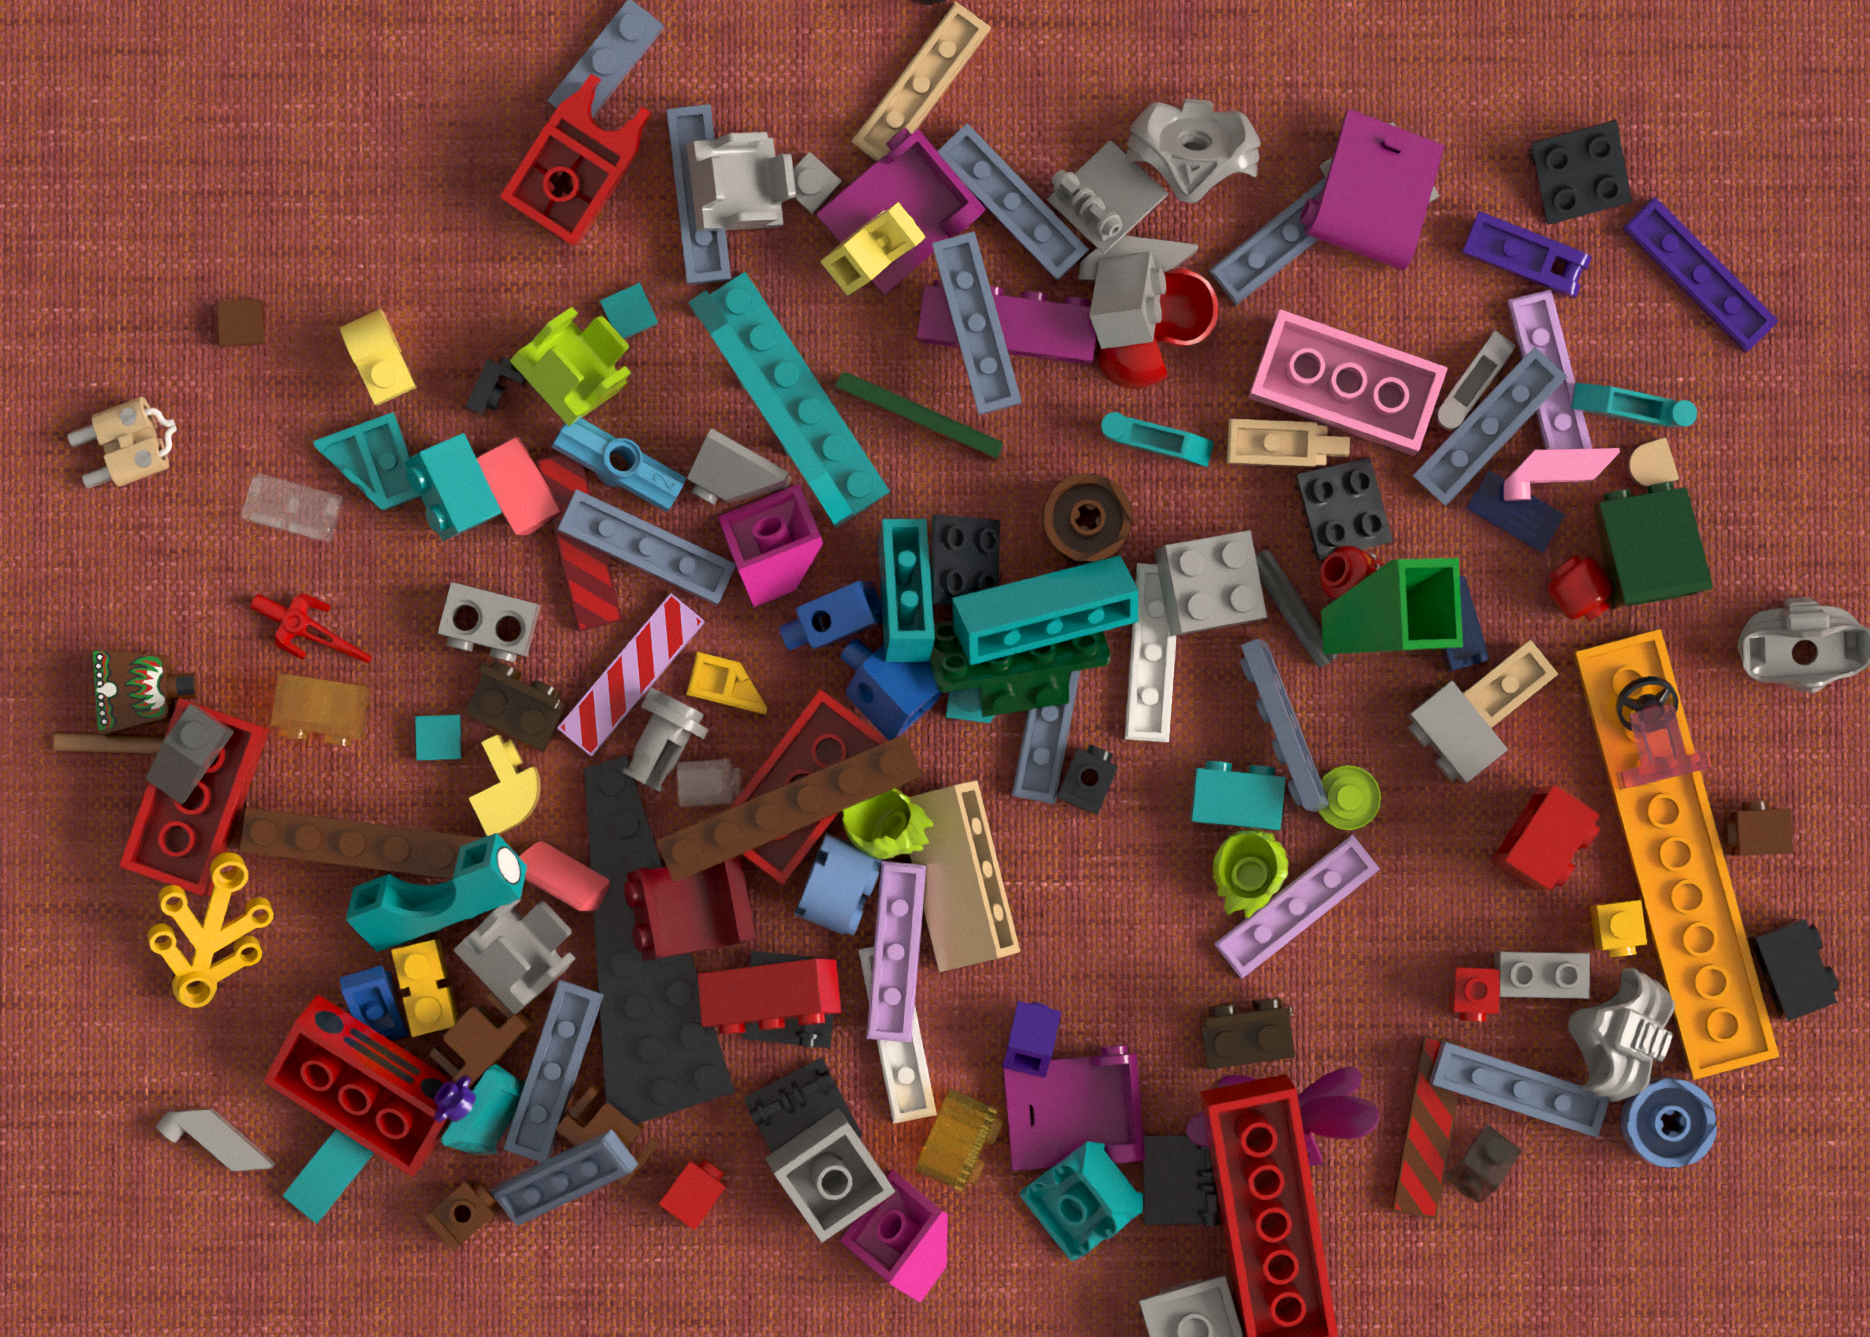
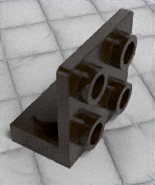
M495 659L491 667L480 663L477 671L483 673L465 710V714L545 752L568 705L559 700L562 691L537 679H534L532 685L529 686L519 681L522 672Z
M1272 997L1252 1000L1253 1009L1238 1011L1237 1004L1234 1005V1003L1208 1007L1209 1015L1199 1016L1207 1069L1295 1057L1290 1016L1294 1015L1293 1006L1282 1004L1281 998Z

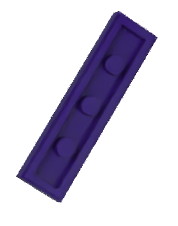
M1656 197L1651 199L1622 228L1744 353H1747L1779 322Z

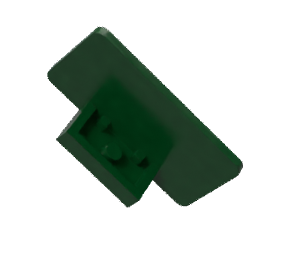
M952 620L934 623L935 639L929 661L938 691L950 692L978 687L979 706L982 717L1069 703V672L1108 665L1110 663V650L1104 631L970 665L954 632Z

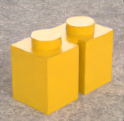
M435 939L391 950L400 989L409 987L411 996L404 997L403 1002L412 1037L453 1027L459 1020L452 986L438 989L436 980L449 978L441 940Z

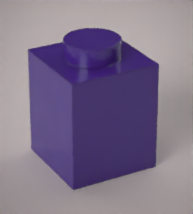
M1018 1001L1002 1068L1046 1078L1061 1011L1050 1009L1042 1003Z

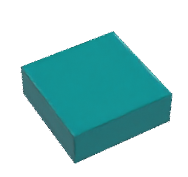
M640 283L600 300L611 326L624 340L659 324Z
M461 715L415 716L417 761L462 759Z

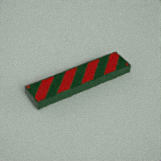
M845 371L844 373L841 372L836 383V391L997 462L1002 451V441Z

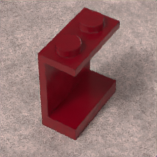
M740 855L679 882L673 881L668 867L655 869L644 867L626 874L628 881L624 884L625 899L630 908L633 907L636 922L632 930L633 942L637 951H641L643 961L733 946L756 939Z

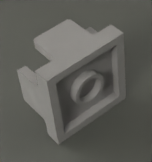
M767 132L730 133L715 140L693 141L687 144L697 231L777 228L784 225L782 202L796 196L791 154L775 156L773 138H768Z
M520 899L509 905L498 907L454 949L457 955L513 1014H517L561 976L576 959L570 952L563 958L557 954L556 948L571 934V929L545 901H540L525 917L521 916L514 908L521 901Z
M1225 1275L1207 1280L1198 1278L1161 1289L1159 1294L1139 1299L1149 1337H1243Z

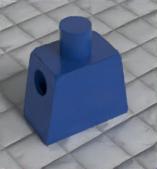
M857 581L797 607L796 611L799 618L779 628L788 650H793L807 643L810 644L812 649L825 648L882 625L881 601L873 581ZM826 613L831 617V626L827 629L822 623L823 615Z
M855 638L840 655V659L856 671L845 690L847 697L889 741L902 735L937 703L943 693L936 689L929 662H885L884 645L876 652H873L858 638Z

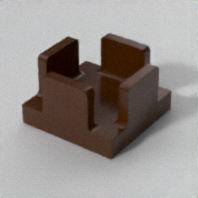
M491 990L485 994V997L508 1018L504 1025L485 1006L479 1005L476 1008H470L443 1037L444 1041L465 1060V1066L462 1068L440 1046L434 1047L429 1053L453 1077L452 1080L455 1083L461 1076L467 1075L471 1079L467 1086L469 1089L474 1088L491 1065L494 1066L534 1025L523 1012L513 1014Z
M592 1085L555 1129L575 1146L612 1129L628 1149L643 1131L645 1125L643 1122L634 1124L610 1103L604 1104L590 1123L584 1121L580 1115L600 1092V1089ZM654 1136L635 1159L638 1163L635 1169L630 1174L617 1179V1181L625 1186L662 1141L657 1136Z

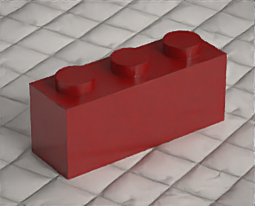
M809 959L697 974L702 1027H719V1035L746 1033L745 1025L758 1023L759 1030L785 1028V1020L798 1018L800 1026L825 1023V1015L841 1013L836 960Z

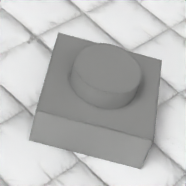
M810 152L793 169L796 189L794 199L812 216L842 184V181Z

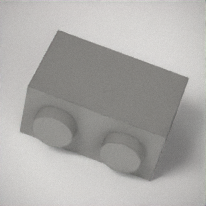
M1151 251L1099 259L1090 318L1101 349L1153 342L1155 325L1160 323L1162 318L1159 300L1160 294H1165L1166 279L1163 269L1156 268Z
M1453 681L1447 682L1407 715L1412 721V724L1407 727L1422 747H1426L1428 744L1433 747L1440 756L1435 761L1437 766L1451 782L1458 778L1462 784L1468 783L1508 750Z

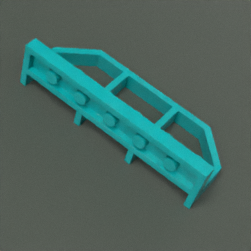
M746 272L740 274L710 295L706 290L688 302L695 317L699 318L734 370L742 388L747 390L781 443L782 449L786 455H790L835 529L890 493V490Z

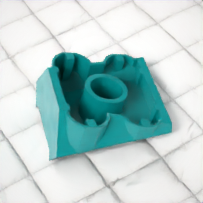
M497 1064L491 1065L473 1090L476 1094V1100L472 1109L462 1120L451 1123L441 1138L443 1144L474 1155L498 1154L495 1145L515 1116L525 1081L518 1079Z
M1087 1141L1020 1191V1197L1070 1261L1077 1260L1079 1257L1090 1252L1104 1239H1110L1116 1235L1129 1221L1143 1212V1193L1136 1192L1104 1151V1143Z

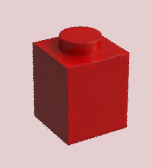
M692 1158L659 1205L695 1231L728 1185L721 1180L725 1172L706 1158H703L700 1163Z

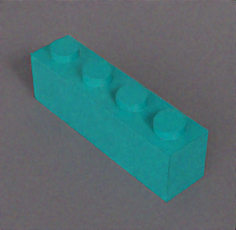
M1121 556L952 598L953 629L970 665L1139 622L1138 588Z

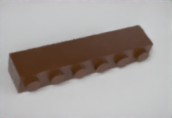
M904 734L659 839L657 844L673 881L679 882L921 778L923 775Z
M245 808L240 852L452 879L460 846L481 839V837ZM505 841L514 851L515 842Z

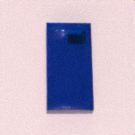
M1490 470L1487 471L1466 510L1539 553H1543L1565 514L1531 495V500L1504 501V481L1506 479Z

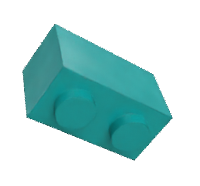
M464 433L423 450L404 462L407 467L408 482L412 489L420 494L426 507L428 524L434 532L439 534L442 542L484 524L502 513Z
M1206 761L1205 769H1195L1190 822L1281 830L1286 777L1275 776V767L1250 765L1249 773L1231 772L1232 763Z

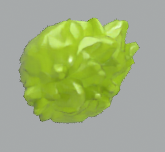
M897 788L842 811L844 816L842 817L843 827L846 835L857 849L872 858L881 860L893 858L899 854H911L913 851L920 852L923 850V845L929 842L924 829L932 827L933 822L925 815L924 810L919 805L910 803V797L902 794Z
M1259 829L1238 831L1224 840L1213 860L1212 878L1215 879L1217 884L1218 896L1226 897L1224 909L1228 915L1243 909L1245 917L1250 918L1256 910L1263 908L1269 902L1272 894L1278 892L1287 877L1288 860L1286 858V850L1280 842L1275 841L1273 833L1269 834Z

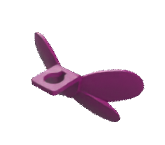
M1354 1067L1339 1068L1309 1085L1298 1095L1306 1149L1309 1152L1307 1153L1309 1166L1322 1164V1155L1312 1133L1332 1139H1356L1370 1133L1378 1123L1379 1111L1373 1103L1366 1099L1350 1096L1356 1091L1362 1080L1360 1071ZM1229 1075L1220 1081L1218 1088L1257 1079L1243 1075ZM1202 1111L1190 1119L1186 1132L1191 1142L1209 1148Z

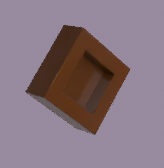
M261 299L217 302L220 347L266 345L264 310Z

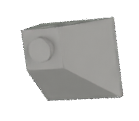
M712 428L687 477L688 481L695 485L692 493L712 505H715L718 499L728 504L786 488L792 480L788 471Z

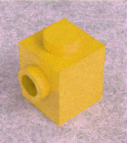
M1641 900L1590 905L1595 949H1609L1610 957L1634 955L1636 954L1635 946L1647 944Z

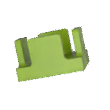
M573 307L547 323L533 341L520 349L510 360L568 426H571L620 392L628 383L625 379L631 374L626 366L619 371L615 369V363L629 349L628 343L601 315L595 318L582 332L572 321L578 315Z

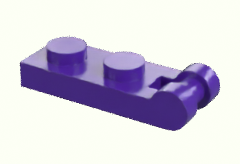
M1478 211L1461 253L1573 299H1576L1581 287L1578 284V280L1582 270L1588 269L1592 259L1587 253ZM1555 258L1566 263L1561 276L1550 272Z

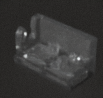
M258 473L257 476L252 478L240 517L250 522L331 544L344 497Z

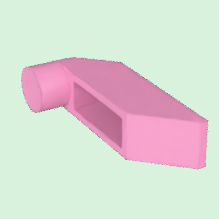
M1620 448L1535 450L1504 481V501L1531 500L1530 483L1590 482L1620 453Z

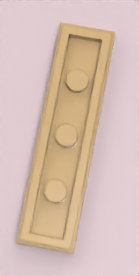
M955 2L851 141L852 144L877 162L890 150L885 143L904 127L910 133L918 128L985 39L991 27L958 2Z

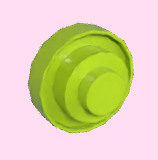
M1346 765L1334 768L1322 777L1321 782L1326 792L1329 806L1318 810V813L1326 823L1336 829L1350 831L1362 828L1374 819L1380 809L1381 793L1378 783L1369 772L1360 767Z

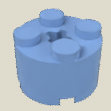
M826 833L807 877L802 898H799L794 916L844 935L848 933L854 936L867 898L861 896V894L871 895L879 874L878 870L882 859L872 858L857 849L853 843Z
M1666 1076L1651 1078L1649 1085L1643 1092L1626 1098L1620 1120L1621 1132L1630 1149L1643 1160L1666 1168L1683 1167L1700 1160L1712 1147L1717 1132L1715 1111L1708 1095L1691 1082ZM1675 1112L1673 1121L1677 1124L1676 1129L1673 1131L1664 1129L1662 1131L1661 1129L1664 1125L1660 1120L1664 1113L1671 1115Z

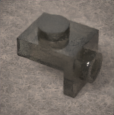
M1486 1124L1479 1130L1460 1161L1448 1171L1446 1179L1453 1183L1462 1195L1472 1198L1477 1203H1481L1498 1189L1522 1150L1490 1125Z

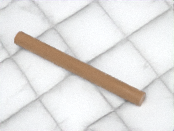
M55 733L54 750L157 754L165 737Z

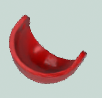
M1181 268L1170 269L1164 273L1166 292L1165 294H1160L1159 300L1162 318L1161 322L1155 325L1154 337L1157 343L1176 347L1190 346L1206 338L1215 327L1219 309L1217 296L1209 282L1201 275Z
M1155 337L1153 342L1106 349H1101L1098 342L1097 359L1104 375L1116 385L1128 389H1141L1167 379L1166 367Z

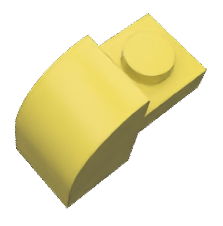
M898 202L865 223L820 262L848 296L870 282L891 262L914 248L926 236Z
M381 309L340 327L350 356L356 364L376 406L417 388L400 353L402 350Z
M495 735L481 743L500 783L469 797L487 836L494 833L500 835L524 822L534 811L541 790L537 768L531 767L519 773L516 766L523 762L513 741L510 739L504 742L500 735Z

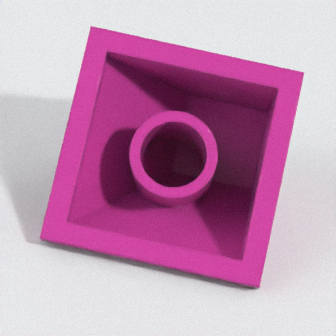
M799 484L718 516L753 607L795 591L823 545L822 538Z
M891 1170L886 1178L894 1188L895 1193L857 1218L840 1242L889 1284L916 1301L921 1302L947 1267L948 1214L901 1175Z

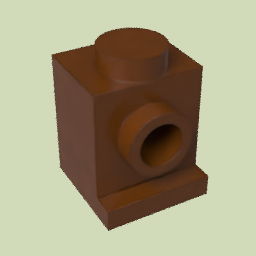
M468 1179L424 1219L449 1247L455 1251L497 1213L492 1206L496 1199L481 1182L478 1181L473 1185ZM466 1205L469 1207L471 1217L468 1221L457 1219L455 1215L457 1206Z

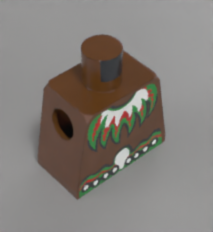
M101 649L92 650L98 734L113 735L169 721L172 719L175 710L174 700L179 698H198L196 672L172 674L171 658L168 656Z

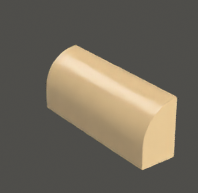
M978 781L958 784L910 797V803L919 805L924 810L925 815L933 822L932 827L924 829L925 835L929 840L928 844L923 845V850L920 852L913 851L910 857L912 864L927 865L923 909L939 972L1019 953L1020 948Z

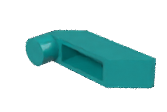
M1575 383L1571 403V409L1644 425L1668 428L1690 426L1697 418V409L1688 400L1677 401L1612 386Z
M1117 412L1107 414L1101 423L1103 436L1111 442L1136 450L1208 467L1214 441L1189 432L1126 417Z

